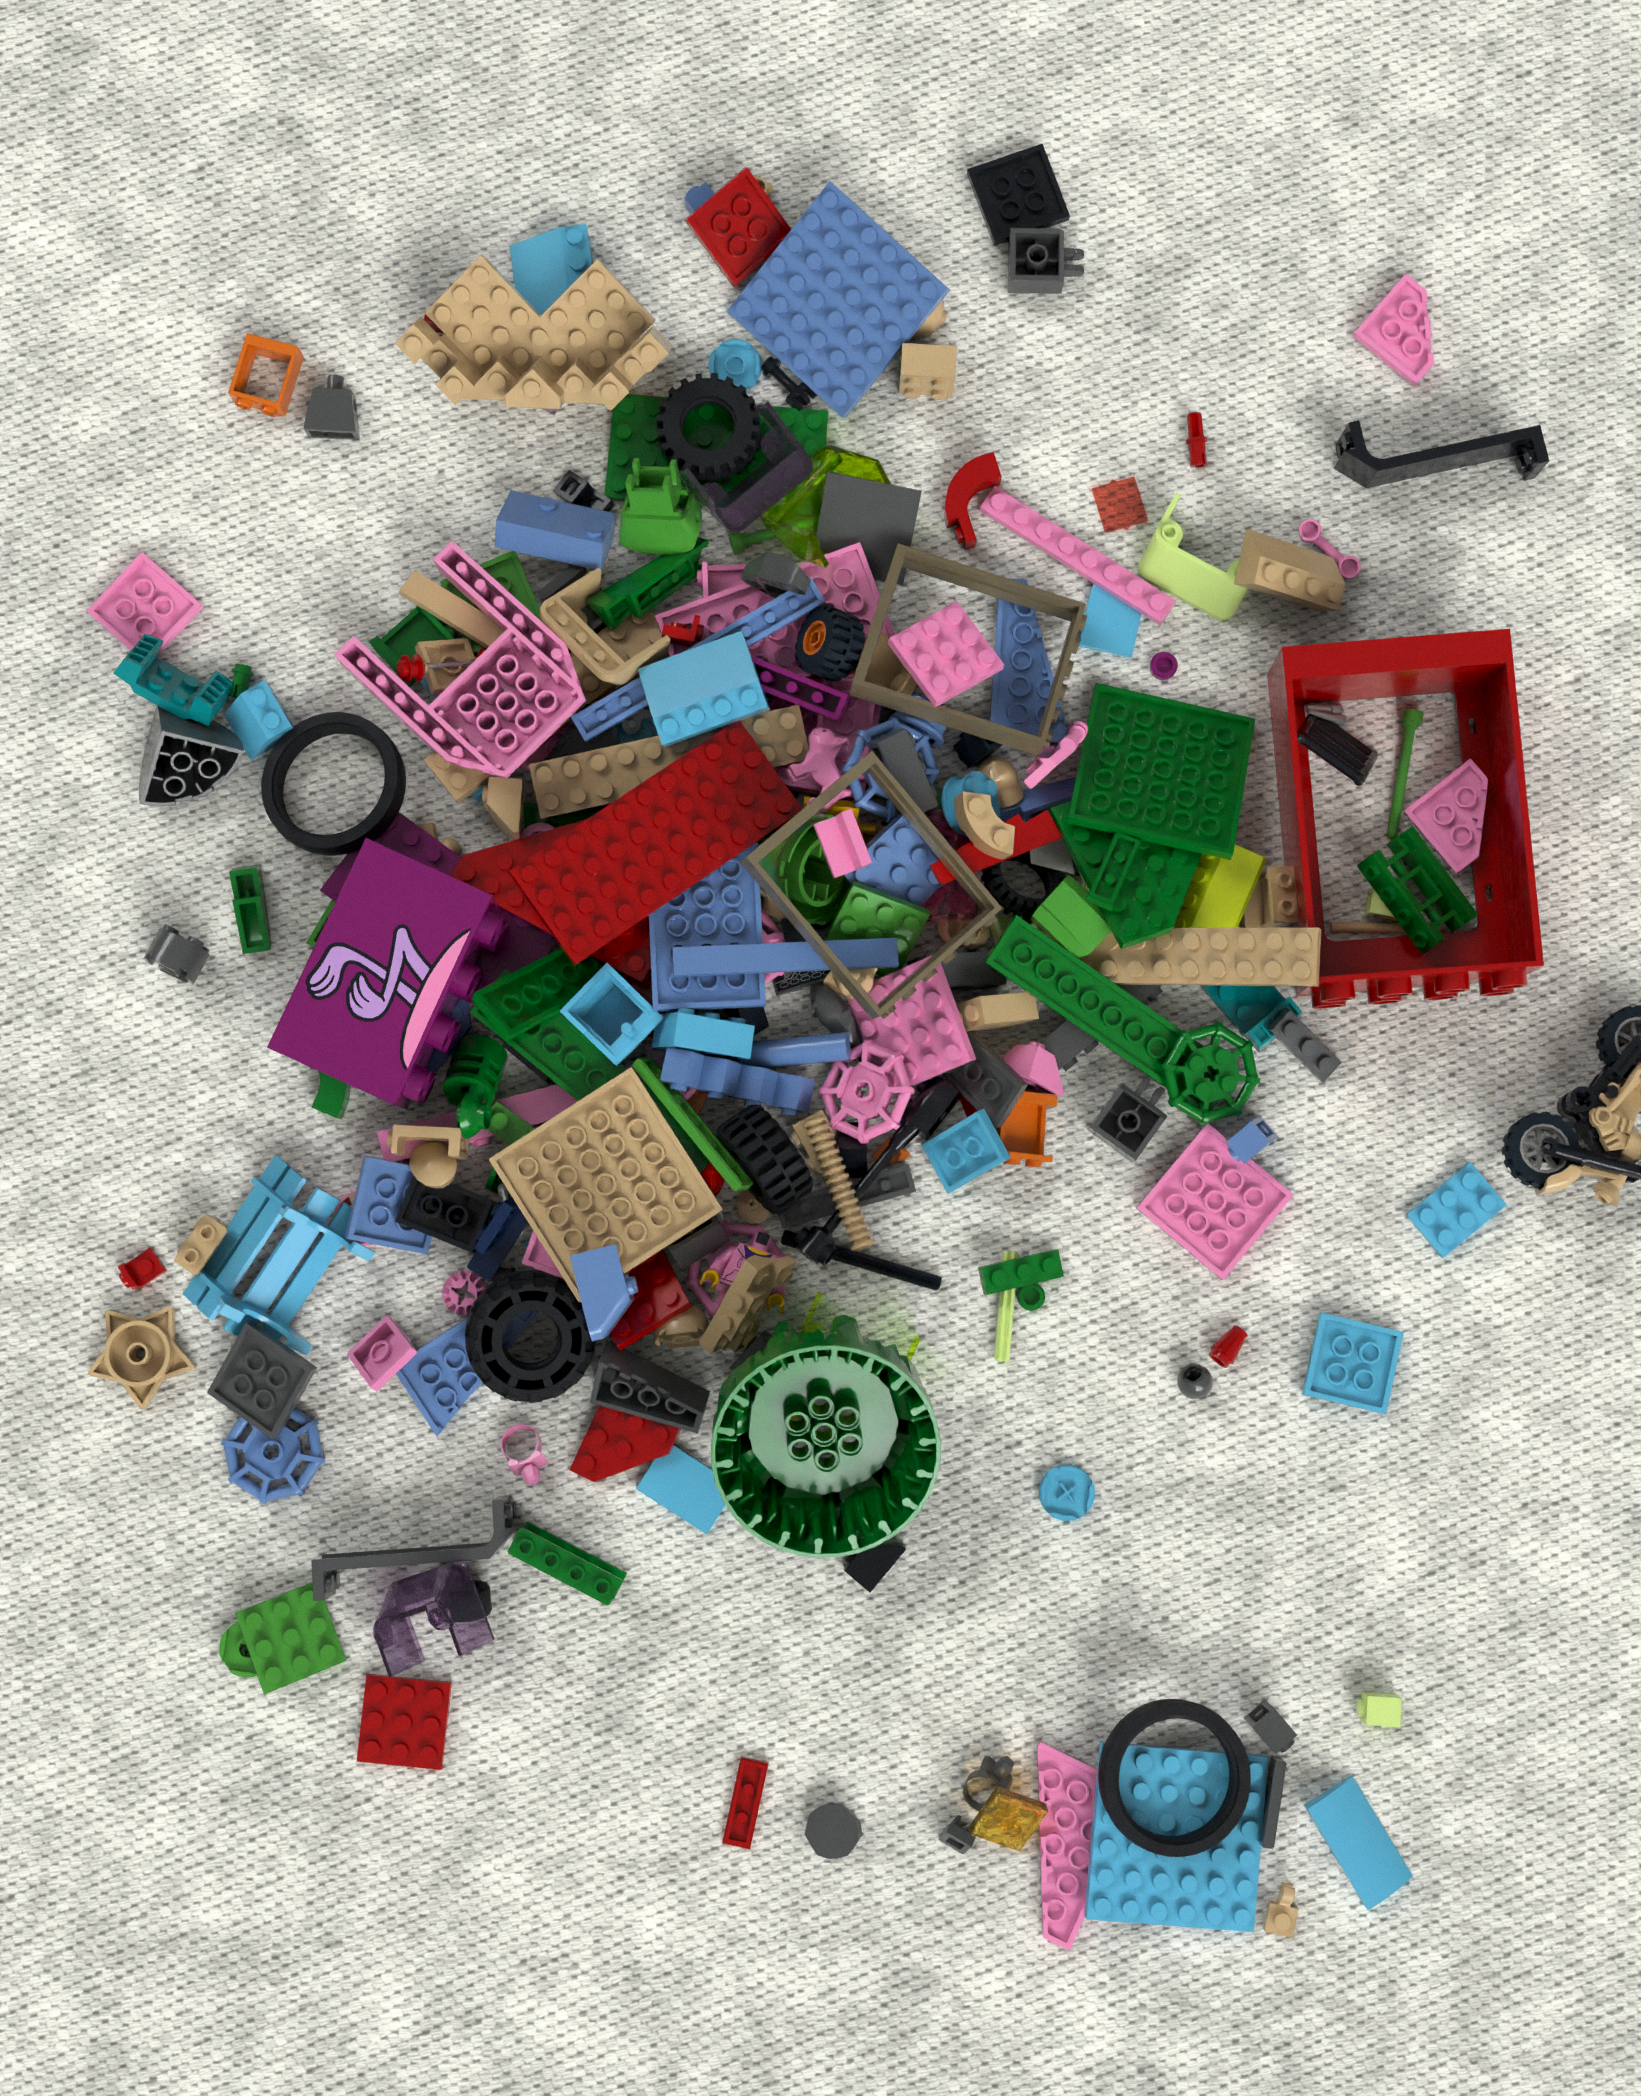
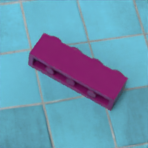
M751 656L764 692L842 723L852 699L850 695Z

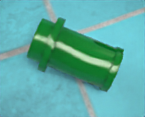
M235 664V668H232L231 672L234 675L231 693L229 694L230 697L237 698L241 693L248 690L250 676L254 675L251 672V666Z

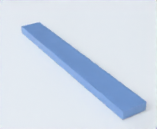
M897 938L824 941L847 969L899 966ZM808 942L672 947L674 977L830 970Z

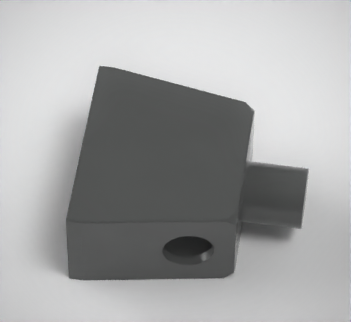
M329 375L327 388L316 387L313 389L303 428L309 438L360 439L356 398L352 390L343 389L344 377Z

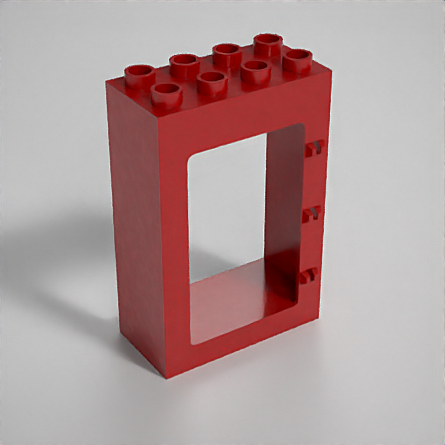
M1510 629L1282 647L1267 674L1284 866H1294L1299 922L1290 924V928L1321 929L1319 986H1295L1296 996L1311 995L1312 1008L1324 1009L1345 1006L1346 1001L1355 999V992L1367 991L1368 1004L1378 1005L1401 1002L1403 996L1413 994L1412 988L1423 987L1424 1000H1444L1458 997V992L1469 991L1470 984L1479 983L1480 996L1514 993V988L1528 986L1527 975L1543 967L1544 961ZM1453 693L1456 702L1461 763L1463 765L1471 758L1488 778L1479 858L1471 864L1475 906L1478 913L1477 926L1472 931L1442 933L1445 940L1425 954L1418 950L1409 936L1331 941L1326 937L1324 928L1308 748L1298 743L1297 730L1305 720L1304 706L1310 703ZM1469 719H1474V734H1470ZM1486 885H1491L1489 888V895L1491 901H1487L1486 898Z

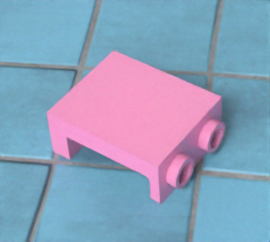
M702 562V570H697L698 587H703V596L698 597V600L744 584L745 582L740 577L746 564L708 565V562Z

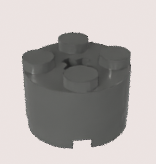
M164 924L163 928L158 930L143 959L151 965L154 962L158 963L162 972L187 983L189 981L194 985L210 956V950L204 947V943L192 936L185 939L179 935L178 930Z

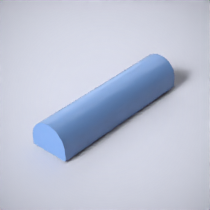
M849 1032L753 1041L751 1059L739 1060V1064L762 1068H776L851 1060Z

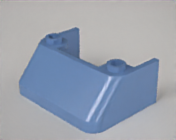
M616 1244L570 1256L592 1342L604 1339L611 1333L634 1301V1294L639 1292L635 1276L630 1277L629 1272L624 1274Z

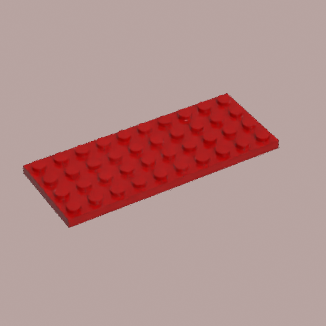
M736 721L510 870L509 875L570 961L576 966L788 822L802 810V807L741 721Z

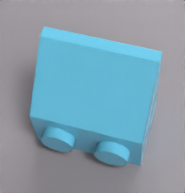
M265 680L241 693L224 713L235 735L241 740L250 760L274 748L280 738L294 727L273 689Z

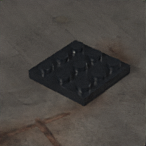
M1043 143L967 169L968 179L994 246L1009 240L1010 228H1048L1069 221L1070 214Z

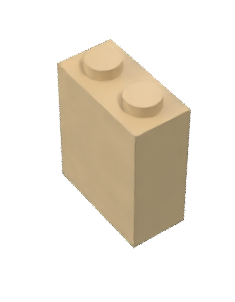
M1027 992L979 996L956 1004L966 1032L1006 1029L1039 1019L1036 999Z

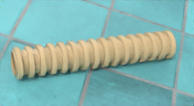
M823 1115L807 1120L803 1127L808 1130L806 1135L811 1138L809 1141L810 1145H814L812 1150L813 1153H817L816 1161L821 1163L819 1168L824 1171L822 1176L827 1179L825 1184L830 1186L828 1191L829 1194H833L832 1202L837 1204L835 1209L840 1212L838 1217L843 1220L841 1225L846 1227L844 1232L845 1235H849L848 1243H852L851 1250L856 1252L873 1245L875 1240L870 1237L872 1234L871 1230H867L869 1224L864 1222L865 1214L860 1212L862 1207L857 1204L859 1199L854 1196L856 1191L851 1189L852 1181L847 1179L849 1173L844 1171L846 1166L841 1163L843 1158L838 1156L840 1150L835 1148L836 1140L831 1138L833 1133L828 1130L830 1125L825 1122L827 1117Z

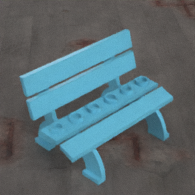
M275 1155L260 1179L253 1177L251 1183L255 1186L228 1225L227 1234L201 1272L193 1277L183 1295L210 1320L214 1321L218 1313L229 1318L223 1329L236 1336L240 1334L246 1322L252 1321L258 1325L262 1321L263 1323L260 1327L278 1340L284 1335L288 1339L285 1343L286 1346L307 1356L313 1346L301 1334L291 1328L289 1324L342 1245L349 1252L368 1262L375 1252L356 1241L345 1238L352 1206L342 1202L328 1225L325 1224L340 1202L337 1197L316 1187L301 1211L294 1208L291 1204L307 1180L280 1157ZM282 1217L293 1222L241 1300L235 1298L232 1292ZM321 1231L322 1234L318 1238L317 1242L315 1243V1245L313 1246V1248L311 1249V1251L309 1252V1254L307 1255V1257L305 1258V1260L303 1261V1263L301 1264V1266L299 1267V1269L297 1270V1272L295 1273V1275L293 1276V1278L291 1279V1281L289 1282V1284L287 1285V1287L285 1288V1290L283 1291V1293L281 1294V1296L279 1297V1299L277 1300L269 1314L266 1313V1311L268 1310V1308L270 1307V1305L272 1304V1302L274 1301V1299L276 1298V1296L278 1295V1293L280 1292V1290L282 1289V1287L284 1286V1284L286 1283V1281L288 1280V1278L290 1277V1275L292 1274V1272L294 1271V1269L296 1268V1266L298 1265V1263L300 1262V1260L302 1259V1257L304 1256V1254L306 1253V1251L308 1250V1248L310 1247L318 1233Z

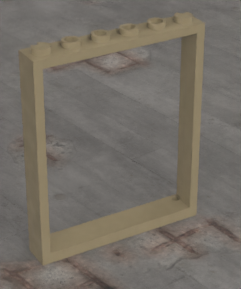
M898 543L849 695L1040 756L1043 747L1049 748L1054 733L1049 731L1051 723L1056 724L1060 713V708L1056 707L1058 700H1063L1067 685L1063 684L1064 677L1070 676L1074 661H1071L1070 657L1071 653H1077L1081 638L1076 636L1078 630L1083 631L1087 615L1083 614L1086 604ZM902 567L1070 621L1037 736L941 705L934 707L929 701L865 681Z
M873 751L863 757L740 861L871 1019L880 1016L884 1019L896 1009L894 1004L900 998L905 1001L917 991L914 986L918 982L923 980L925 983L937 973L936 966L941 962L944 964L950 962L958 954L955 950L961 944L966 947L978 937L975 932L982 926L986 929L998 919L995 914L1002 909ZM865 771L868 772L982 910L980 914L877 1004L758 863Z

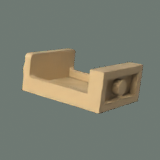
M1271 866L1267 868V873L1260 875L1240 921V928H1280L1299 922L1294 866Z
M393 1125V1131L388 1132L387 1146L391 1148V1153L395 1155L406 1156L407 1142L409 1140L449 1142V1157L468 1160L469 1139L463 1138L460 1128Z

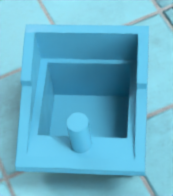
M608 963L560 1010L616 1066L664 1019L657 1011L653 1012V1007Z

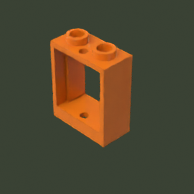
M247 333L228 392L235 405L244 410H250L251 407L259 409L263 414L270 417H276L277 414L286 416L304 358L298 346ZM256 355L289 363L277 402L244 394Z

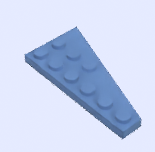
M1011 579L1028 585L1026 579ZM998 598L994 651L1005 665L1003 670L993 675L990 721L1037 736L1054 679L1042 641L1043 637L1038 626L1035 610ZM1059 700L1056 704V707L1060 708L1056 724L1051 723L1049 731L1054 732L1050 744H1058L1068 734Z
M526 1311L511 1319L504 1333V1344L507 1350L515 1343L519 1335L539 1312ZM468 1317L416 1349L418 1353L396 1373L436 1436L442 1432L446 1424L482 1383L474 1372L466 1351L465 1329Z

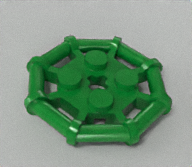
M1215 1021L1212 1025L1189 1031L1182 1030L1165 1062L1161 1063L1160 1066L1164 1073L1169 1105L1178 1108L1197 1120L1199 1125L1204 1126L1208 1122L1234 1115L1240 1116L1254 1088L1261 1081L1257 1074L1251 1040H1245L1223 1026V1023ZM1211 1036L1210 1044L1196 1047L1193 1042ZM1220 1037L1236 1048L1229 1052L1219 1046ZM1187 1047L1190 1052L1187 1055L1189 1057L1186 1062H1183L1181 1066L1176 1065ZM1241 1054L1246 1076L1239 1075L1236 1058ZM1210 1065L1212 1069L1216 1070V1075H1214L1211 1081L1209 1078L1204 1077V1073L1208 1071L1207 1067ZM1175 1071H1179L1181 1073L1184 1088L1180 1091L1178 1089ZM1238 1080L1245 1081L1236 1099L1233 1100L1230 1094L1236 1089ZM1189 1094L1195 1096L1201 1101L1200 1108L1195 1107L1184 1100V1098ZM1223 1099L1227 1106L1208 1110L1210 1102Z

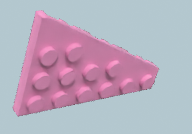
M1039 1740L1037 1760L1043 1938L1070 1951L1084 1920L1097 1768Z

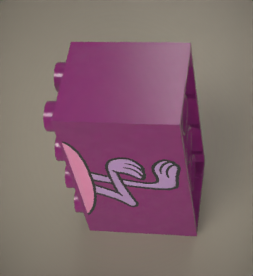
M365 838L267 1048L406 1110L411 1100L424 1105L437 1078L436 1073L426 1069L435 1049L446 1054L450 1051L461 1026V1023L451 1017L459 998L469 1003L473 1001L471 997L479 990L484 977V972L480 971V967L475 965L482 948L492 952L497 950L508 925V922L503 920L504 915L499 914L500 907L493 895Z

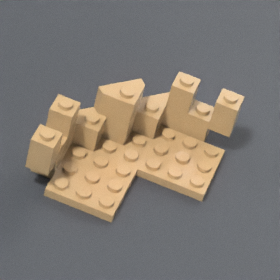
M483 254L425 312L444 334L440 337L420 317L395 342L414 364L421 358L440 378L435 385L454 405L461 399L505 400V407L561 409L564 403L604 404L610 411L631 391L632 386L647 371L650 373L670 353L672 348L669 341L654 325L638 340L656 319L599 258L540 315Z

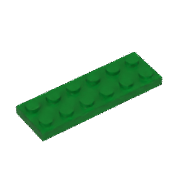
M560 948L476 991L471 999L505 1041H508L560 1013V1010L605 964L589 956L574 966L563 949ZM615 970L619 975H621L622 977L624 976V974Z

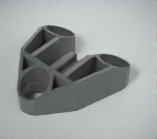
M766 552L748 562L740 577L745 583L774 598L787 591L806 595L811 583L809 577L791 557Z

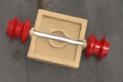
M468 638L418 642L415 646L417 654H414L411 660L408 655L401 656L400 661L397 663V673L406 683H409L412 677L415 681L420 682L425 676L431 695H440L485 649H480L475 658Z

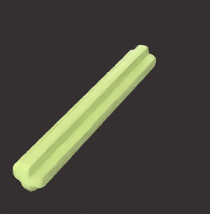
M1004 1251L1002 1261L1018 1258V1252ZM1015 1288L999 1293L994 1359L997 1361L1007 1362L1010 1359Z

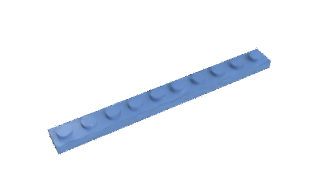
M809 578L811 583L806 595L787 591L687 650L739 631H743L749 648L813 611L815 608L825 604V600L813 579ZM640 677L571 716L585 742L649 706Z

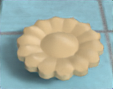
M749 1190L742 1191L740 1197L736 1200L738 1204L735 1208L738 1210V1216L744 1222L754 1225L755 1223L761 1224L763 1220H768L771 1213L755 1199Z

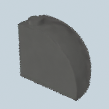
M157 706L142 760L139 780V804L161 807L175 806L178 802L190 799L195 801L213 792L214 788L225 778L228 779L238 766L244 753L241 740L231 730L214 720L207 726L193 719L183 720Z

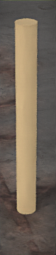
M1330 922V933H1406L1398 922ZM1442 924L1437 927L1440 932L1442 931Z

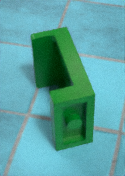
M416 605V608L384 637L380 639L377 635L369 643L398 675L397 663L400 661L401 656L408 655L411 660L412 656L417 654L415 646L418 642L454 639L457 634L448 624L442 625L435 616ZM412 677L409 683H404L410 688L417 681Z

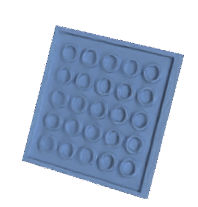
M829 181L727 312L837 414L845 419L902 350V343H908L949 293L950 289L836 185Z

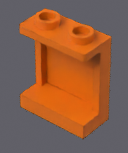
M1023 1092L1002 1127L995 1128L1011 1157L1003 1162V1164L1020 1165V1161H1025V1166L1042 1167V1162H1052L1053 1156L1044 1155L1046 1107H1057V1095Z

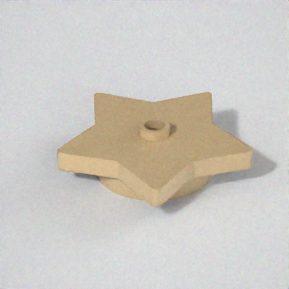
M168 1306L143 1318H137L114 1310H106L107 1342L105 1349L88 1371V1375L120 1382L138 1407L146 1409L165 1379L196 1368V1364L175 1341V1307ZM141 1348H144L146 1352L144 1359L139 1356Z

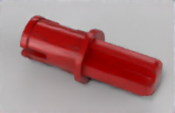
M1192 412L1187 415L1189 438L1186 439V444L1189 447L1190 468L1194 466L1195 468H1200L1208 465L1205 442L1208 440L1203 435L1201 412Z

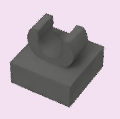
M958 1815L943 1829L939 1841L964 1854L972 1847L976 1836L971 1834L975 1829V1824L970 1823L966 1830L960 1828L959 1822L962 1816Z

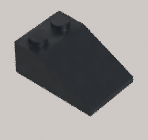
M414 1176L395 1222L475 1253L477 1250L474 1247L478 1242L475 1237L484 1224L488 1226L493 1219L490 1213L498 1202L452 1183L444 1188L435 1189L427 1187Z

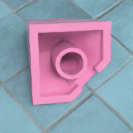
M1029 1042V1045L1016 1044L1001 1057L1028 1084L1026 1088L1031 1089L1032 1092L1063 1096L1064 1090L1055 1055L1045 1050L1043 1044L1037 1042Z

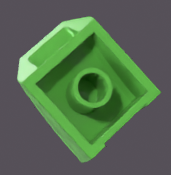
M1069 875L1037 908L1032 915L1031 922L1057 944L1077 958L1089 955L1111 932V929L1099 906L1085 901L1088 892Z

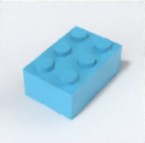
M679 1008L677 1011H667V1013L661 1014L664 1019L654 1028L652 1048L666 1050L667 1047L693 1051L703 1056L728 1060L751 1059L755 1026L745 1024V1019L729 1017V1019H721L719 1014H694L695 1010Z

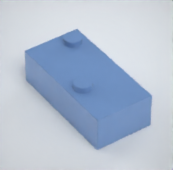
M511 490L496 519L495 547L590 569L599 568L602 570L614 541L616 513L562 502L550 497H540Z

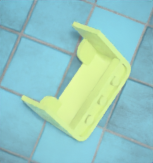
M1176 492L1138 564V574L1141 579L1202 612L1218 620H1228L1233 617L1248 591V588L1234 584L1239 559L1232 562L1227 572H1224L1178 548L1183 537V531L1178 523L1170 519L1181 494Z

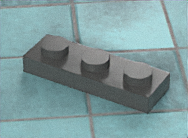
M1284 1008L1267 1027L1323 1083L1342 1063L1287 1008Z

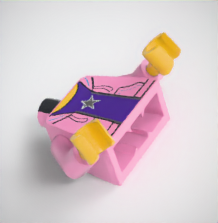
M757 1231L751 1246L740 1243L738 1246L732 1245L715 1258L709 1270L703 1274L700 1285L705 1280H710L713 1283L711 1291L715 1290L718 1283L730 1287L747 1258L753 1255L778 1258V1256L767 1252L773 1236ZM787 1284L784 1286L779 1285L772 1289L767 1298V1311H770L771 1305L777 1304L780 1306L779 1313L783 1312Z

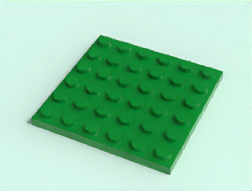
M1095 683L1087 719L1088 732L1082 744L1067 823L1113 834L1121 832L1139 840L1231 860L1234 852L1255 718Z

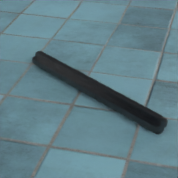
M785 1230L782 1234L781 1244L796 1249L799 1243L795 1241V1237L798 1233ZM834 1245L837 1247V1252L832 1260L935 1291L940 1288L942 1278L938 1275Z

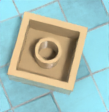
M902 343L899 394H904L907 398H919L920 395H929L936 400H945L947 397H952L955 382L957 346Z

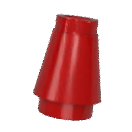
M1234 1325L1232 1329L1210 1347V1358L1224 1368H1227L1229 1364H1234L1248 1336L1247 1333Z

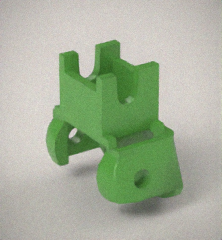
M634 458L632 462L634 474H628L625 482L627 496L620 513L619 542L625 548L645 554L673 555L693 550L702 525V512L694 493H689L688 488L681 485L677 460L671 459L669 467L641 466L640 459ZM681 495L684 505V513H682L680 509H677V505Z

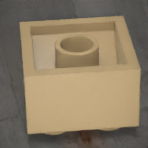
M489 777L488 785H483L482 801L484 802V809H488L490 819L510 841L520 839L525 796L523 780L518 778Z

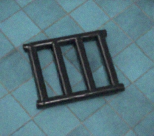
M1312 714L1307 715L1297 730L1298 743H1301L1354 781L1355 785L1361 786L1365 782L1377 760L1378 752L1376 750L1370 749L1337 724Z

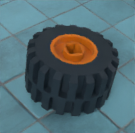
M822 605L815 608L813 613L810 612L806 620L803 621L797 635L795 659L798 660V667L804 672L831 682H838L842 678H846L849 672L853 671L864 647L865 633L863 632L864 627L860 623V619L832 606Z

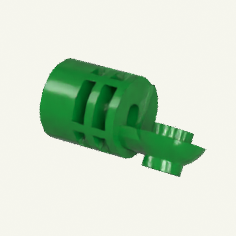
M477 1034L466 1035L459 1039L442 1085L443 1092L448 1097V1101L457 1107V1127L460 1128L461 1134L465 1139L475 1136L481 1129H489L492 1118L490 1106L494 1102L495 1093L508 1058L505 1048L496 1040Z

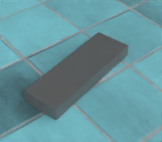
M1271 1756L1260 1839V1845L1263 1848L1273 1849L1275 1845L1287 1765L1281 1757Z

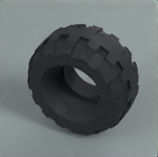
M517 1271L495 1280L477 1297L466 1322V1351L474 1372L490 1390L516 1402H542L543 1400L556 1398L566 1393L565 1391L574 1384H577L584 1376L595 1352L596 1341L592 1342L582 1303L578 1302L564 1279L543 1271ZM526 1311H537L547 1315L554 1322L558 1333L554 1351L547 1358L536 1363H523L516 1360L509 1354L504 1344V1333L508 1323L516 1315Z

